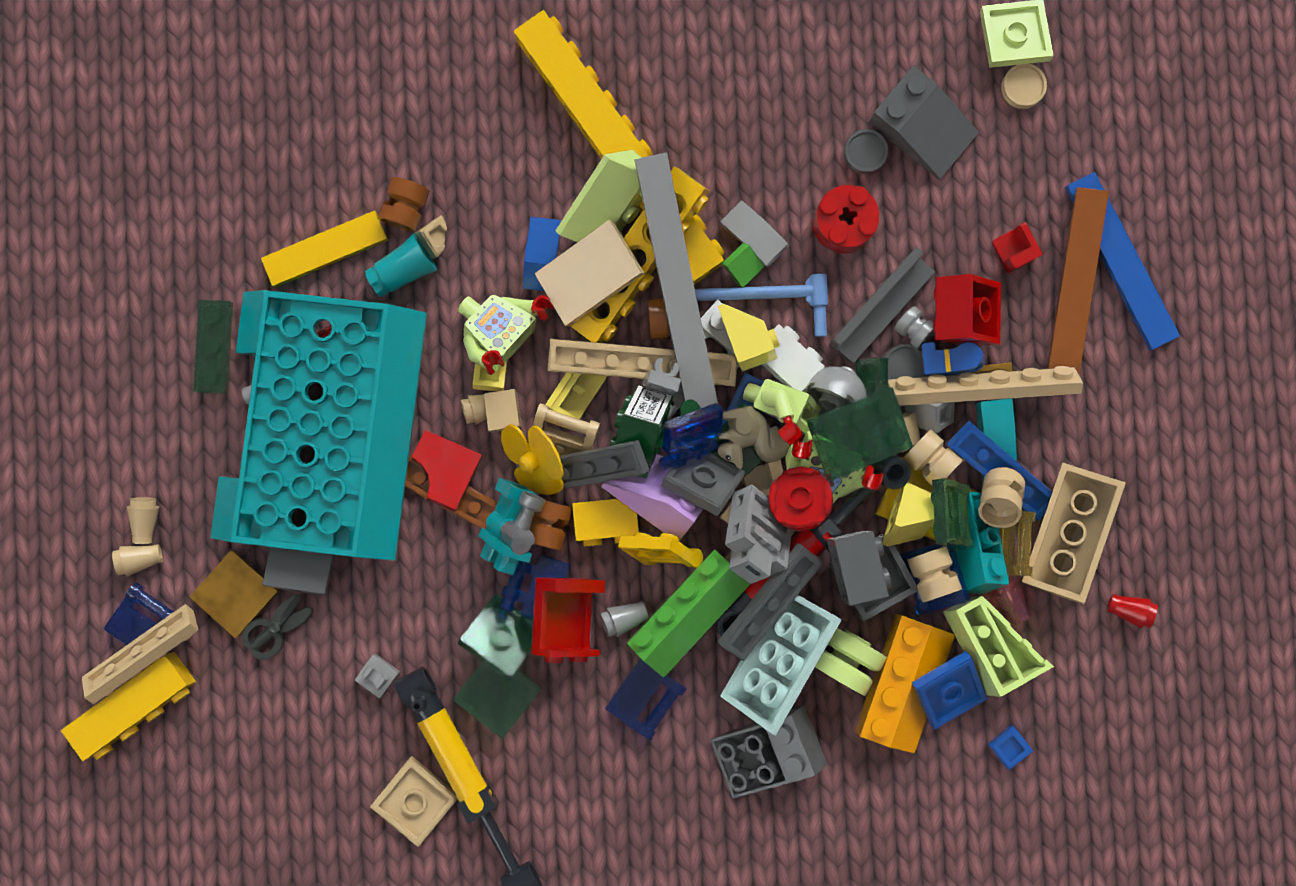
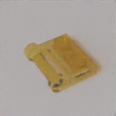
M1022 511L1018 526L1016 565H1014L1016 524L1007 528H999L1008 575L1032 576L1033 567L1030 566L1032 522H1035L1036 512Z

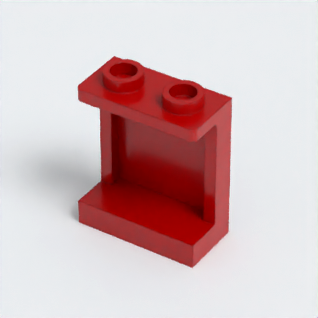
M536 577L532 639L533 655L544 656V662L563 663L564 657H569L571 662H588V657L600 656V650L592 649L589 646L592 593H605V580Z

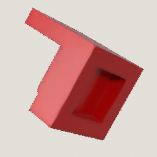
M1026 222L992 241V245L1007 274L1043 255Z

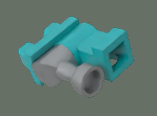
M499 478L495 490L501 493L495 510L486 520V529L481 528L478 537L485 541L480 556L484 560L494 563L493 567L497 571L514 575L519 561L527 563L530 561L532 554L529 552L532 544L534 545L535 538L529 528L534 512H541L546 500L537 496L534 491L525 485Z

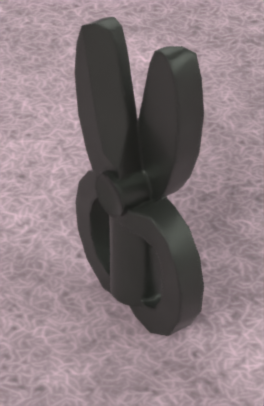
M294 595L286 599L276 609L271 621L256 619L245 627L242 633V642L247 648L251 649V653L255 658L266 660L274 657L283 646L284 639L281 632L299 627L311 616L313 612L311 607L304 608L290 615L300 602V595ZM260 625L267 627L251 640L250 635L256 627ZM275 638L276 642L271 650L266 653L259 651Z

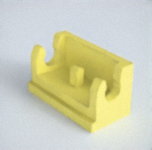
M566 372L545 405L549 406L550 410L580 419L608 376Z

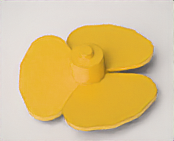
M513 424L507 425L501 432V442L508 458L514 463L519 464V467L514 472L518 483L539 494L551 495L559 493L564 487L561 479L564 471L560 456L551 439L540 427L532 426L528 430V445L523 432Z

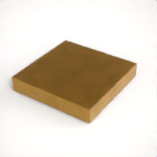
M231 550L189 597L234 638H239L246 626L255 620L280 590L264 587L262 585L264 576L238 552Z

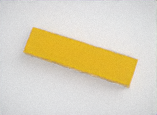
M374 210L262 257L261 260L272 286L276 288L389 241L381 221L377 218V212Z

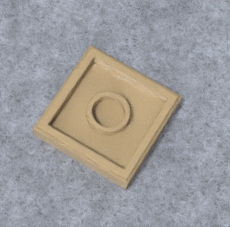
M411 756L370 808L419 847L458 798L449 786Z

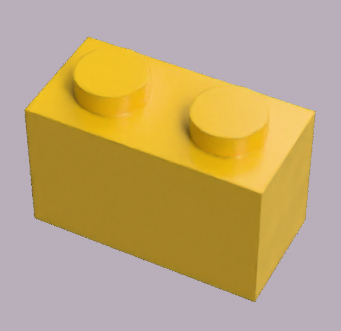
M618 499L572 503L576 541L583 540L584 546L602 545V538L614 537L615 543H619L621 535L633 536L636 532H639L637 513Z

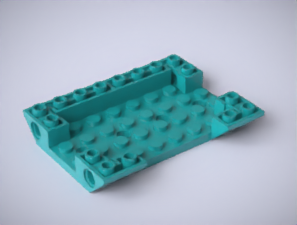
M268 290L243 293L235 353L255 356L241 468L239 478L223 476L218 478L210 538L235 543L350 557L396 560L427 321L426 312L391 304ZM322 321H329L332 327L331 333L325 338H320L316 332L318 324ZM320 383L323 387V395L320 399L313 401L309 398L308 390L312 384ZM305 446H311L315 451L313 461L308 464L303 463L300 459V451ZM299 508L304 510L307 516L305 524L301 527L295 526L291 519L293 512Z

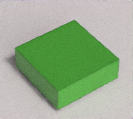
M746 243L741 244L722 263L735 283L742 288L764 268V265L750 245Z

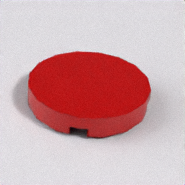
M800 466L787 469L770 486L768 495L770 510L776 520L788 529L797 531L814 529L823 523L831 513L833 505L831 485L820 472L813 468Z

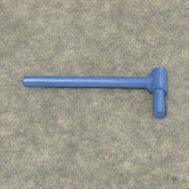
M826 274L810 275L805 285L695 289L697 301L806 297V301L813 307L815 337H827L826 306H828Z

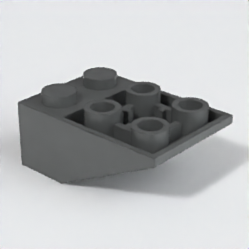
M805 705L791 708L776 736L758 723L752 722L710 739L732 799L816 776L827 765Z

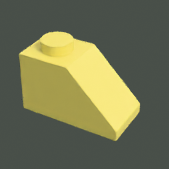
M725 304L718 306L742 372L778 359L775 348L780 347L774 329L767 330L763 320Z
M907 482L893 501L882 544L888 547L923 538L928 529H934L940 520L942 512L938 510L941 497Z

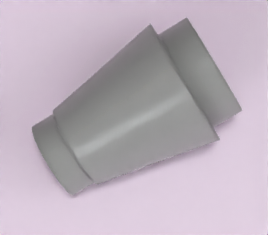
M643 602L606 608V612L600 614L603 628L608 637L614 635L619 637L649 619Z

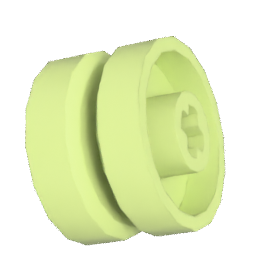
M837 628L828 643L829 646L834 648L833 651L830 653L824 650L815 667L854 691L866 696L873 681L870 676L858 670L859 665L862 664L872 671H880L887 657L871 648V644L846 629L842 631Z

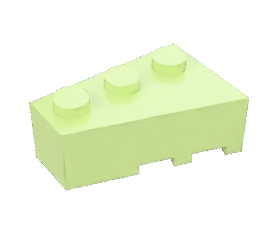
M983 596L968 597L943 611L963 652L967 651L972 657L986 696L1002 697L1054 667L1048 660H1044L1032 648V645L1025 638H1022Z

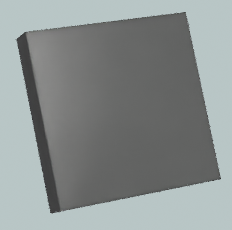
M690 443L664 477L661 486L718 516L742 482L746 472Z
M270 547L262 585L269 588L327 596L335 555Z

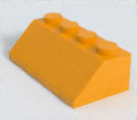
M895 613L882 654L887 659L880 671H875L873 683L868 691L855 728V732L860 737L890 748L915 753L927 718L912 682L946 663L955 634Z

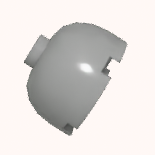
M845 366L824 367L812 377L803 392L810 394L820 406L821 411L818 415L820 418L839 425H848L850 420H853L854 424L857 423L867 400L864 384L854 370Z

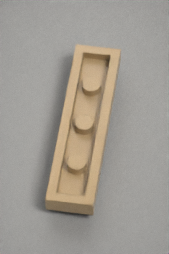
M183 605L82 676L84 698L95 704L103 697L110 695L127 680L137 676L151 663L164 657L168 651L178 644L188 640L198 631L194 611L188 605Z

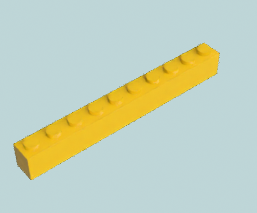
M542 10L513 31L518 45L601 159L605 154L628 150L635 151L640 157L653 155L647 143L643 139L638 141L632 133L635 128L625 114L621 117L614 107L617 106V103L608 90L603 92L598 86L599 78L590 65L585 67L579 58L582 55L574 42L571 40L567 43L561 34L564 30L555 16L549 18L546 12ZM676 198L680 214L683 210V202L680 198ZM643 200L637 207L640 209V214L644 210ZM697 214L688 221L690 228L684 236L694 285L721 267L724 262L722 256L725 254L720 244L715 239L710 241L704 233L707 228Z

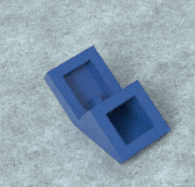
M539 217L530 218L524 258L523 289L544 291L535 273L557 258L561 235L555 230L562 220Z

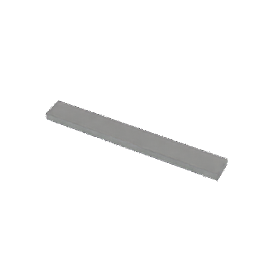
M665 152L634 159L675 359L679 365L678 373L681 379L680 383L684 401L693 399L701 408L716 405L718 402L668 155Z

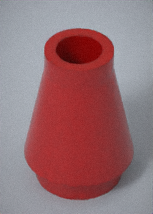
M1115 594L1111 595L1107 606V612L1113 613L1141 629L1143 627H1152L1158 610V604L1151 603V599L1118 596Z

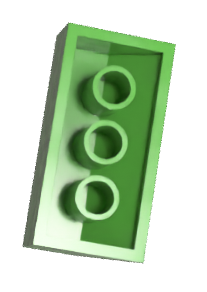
M715 549L707 555L700 566L693 570L628 640L627 644L663 678L750 585V583L729 569L730 563Z

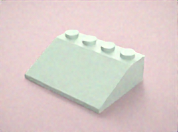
M797 595L745 660L739 662L720 696L776 736L840 624L841 619Z

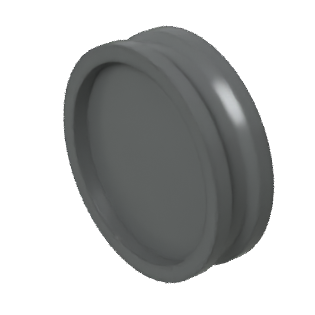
M862 129L853 133L844 147V160L847 166L859 174L876 172L882 167L888 156L886 140L880 133L871 129Z
M900 344L893 347L886 353L882 361V372L885 379L892 380L903 376L912 378L924 377L923 352L910 344Z

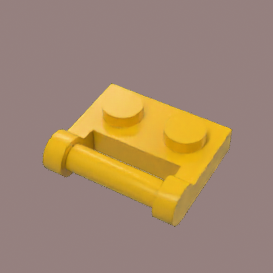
M636 532L634 536L621 535L618 548L644 565L654 566L657 563H676L698 568L703 562V554L700 549L687 548L679 542L677 536L662 533L660 537H652L641 532Z

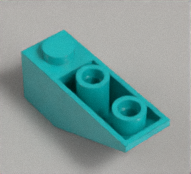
M967 492L965 494L955 556L956 574L962 590H959L960 593L985 594L1009 585L999 528L988 525L979 516L978 508L982 495L980 492Z

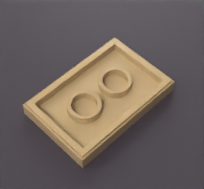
M611 220L602 224L535 273L564 325L568 327L645 274L615 223Z

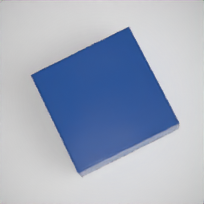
M1013 725L1008 726L987 743L1007 770L1012 769L1033 752L1032 748Z

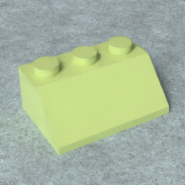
M633 150L605 154L555 231L559 235L578 243L602 224L611 220L615 223L623 237L621 231L626 224H629L636 218L640 211L637 207L642 201V195L634 159L642 157Z

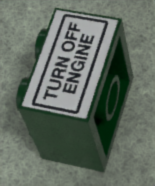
M637 385L633 395L627 394L623 408L618 411L614 428H618L616 436L612 437L610 446L639 440L649 471L637 476L647 479L660 450L658 442L661 440L660 436L666 428L674 396Z

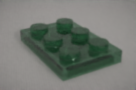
M893 387L884 388L806 420L827 481H833L913 447Z

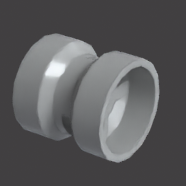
M916 306L909 309L895 326V331L901 336L909 335L908 338L911 339V344L917 350L922 348V343H928L935 335L933 321L923 319L922 311Z

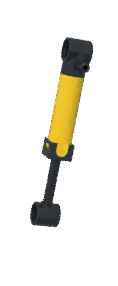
M422 666L394 682L396 691L405 707L410 709L459 800L457 805L466 822L469 824L478 818L481 820L508 870L505 875L500 877L502 886H543L537 871L530 861L518 864L490 811L496 809L499 801L490 784L485 783L437 694V688L429 672Z

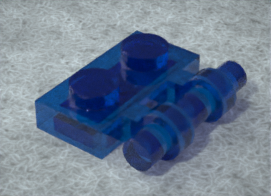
M717 403L664 422L662 449L668 455L660 458L661 468L664 470L671 467L678 469L685 466L687 461L694 458L697 460L708 457L710 452L716 450L718 444L714 438L721 436L724 409Z
M540 555L537 566L519 561L514 575L510 576L508 585L503 587L501 593L503 600L500 608L512 612L515 601L523 603L521 616L534 620L536 577L566 578L570 564ZM524 575L533 577L528 593L519 590Z

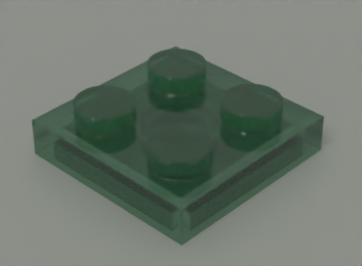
M495 594L457 644L509 681L532 651L534 621L498 594Z
M492 649L453 700L502 739L542 687Z

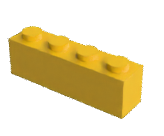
M175 652L168 653L71 722L61 732L82 762L92 757L99 760L113 750L111 744L119 738L123 742L139 731L137 725L146 719L149 723L163 714L165 711L162 707L172 700L175 704L189 695L191 692L188 688L196 683V681Z

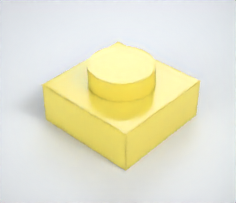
M507 361L503 367L492 375L487 373L486 368L475 363L473 389L496 392L504 391Z

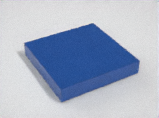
M967 651L912 682L927 721L933 730L988 699L974 661Z

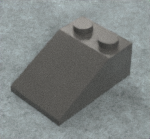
M914 65L876 109L868 122L938 180L943 177L979 133L939 85Z

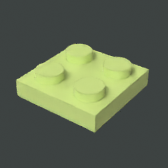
M1043 0L982 6L980 17L989 68L1051 61L1053 50Z

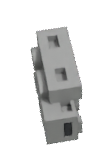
M753 485L733 493L725 545L732 550L729 569L750 584L787 569L792 529L786 528L776 520L770 510L768 497Z

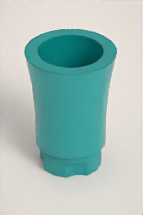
M412 234L403 244L384 258L375 262L373 267L366 270L365 276L377 295L383 297L390 291L393 293L420 277L436 272L437 267L416 234Z

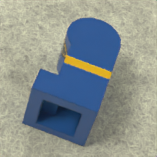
M935 342L922 343L924 373L928 377L934 374L948 376L964 372L973 373L979 371L985 364L986 357L984 352L974 343L966 342L957 348L940 350L939 345Z

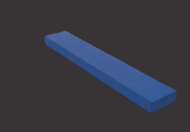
M1095 172L1064 187L1072 203L1074 202L1075 189L1077 187L1104 190ZM1108 198L1099 255L1148 350L1151 351L1180 335Z

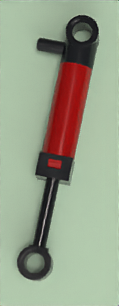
M880 450L870 459L869 465L874 467L873 474H884L882 486H887L890 489H899L909 481L911 476L909 464L892 451ZM865 487L860 488L832 515L827 517L823 523L814 529L799 531L791 539L789 553L798 543L817 557L825 550L829 552L827 539L842 536L843 533L837 526L876 490H869ZM770 577L750 584L712 625L721 637Z

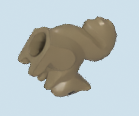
M753 406L741 407L720 413V417L728 422L729 430L718 434L719 439L728 440L727 443L719 446L718 454L724 460L734 463L738 469L743 467L742 449L753 446L757 456L769 463L779 461L787 454L789 444L779 435L778 426L770 428L766 418L753 409Z

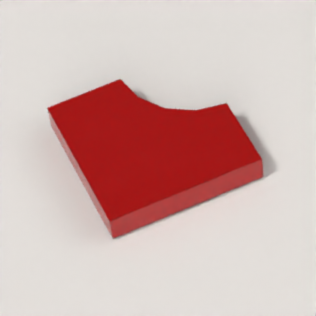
M425 430L412 455V460L420 465L428 476L429 490L427 500L456 512L480 463L482 454Z

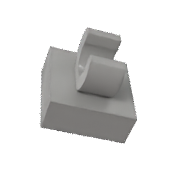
M658 358L653 364V370L645 374L642 386L673 395L678 392L681 379L674 377L679 371V365L674 363L670 373H664L661 370L663 359Z
M375 653L358 674L355 681L378 698H381L400 671Z

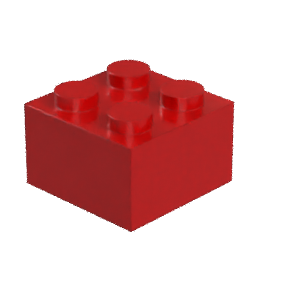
M973 274L936 277V288L934 289L936 318L933 322L935 340L956 345L971 342L978 346L1000 345L1001 282Z

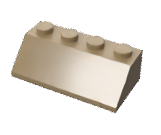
M1062 463L1022 582L1050 594L1084 605L1126 482Z

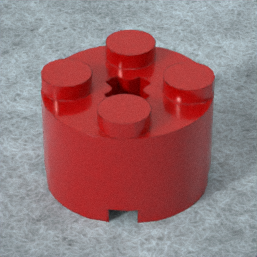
M842 185L830 190L822 198L814 214L813 231L816 239L821 245L835 253L849 254L858 251L870 240L877 230L879 224L877 203L868 191L861 186ZM842 215L852 220L849 225H847L846 221H840Z

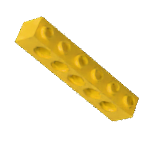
M674 166L671 170L676 198H680L683 202L680 219L685 236L690 228L688 221L694 213L699 214L705 208L709 201L706 196L710 190ZM645 210L642 211L624 237L633 255L638 250L645 252L646 262L641 267L645 274L629 284L625 292H618L605 301L610 306V313L606 318H602L599 315L597 307L571 325L573 329L591 342H609L618 329L615 324L620 317L623 316L625 318L634 308L636 302L633 299L639 291L644 292L654 279L651 274L656 268Z

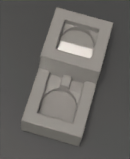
M742 200L720 221L722 227L742 244L750 245L761 263L767 268L789 247L788 243Z

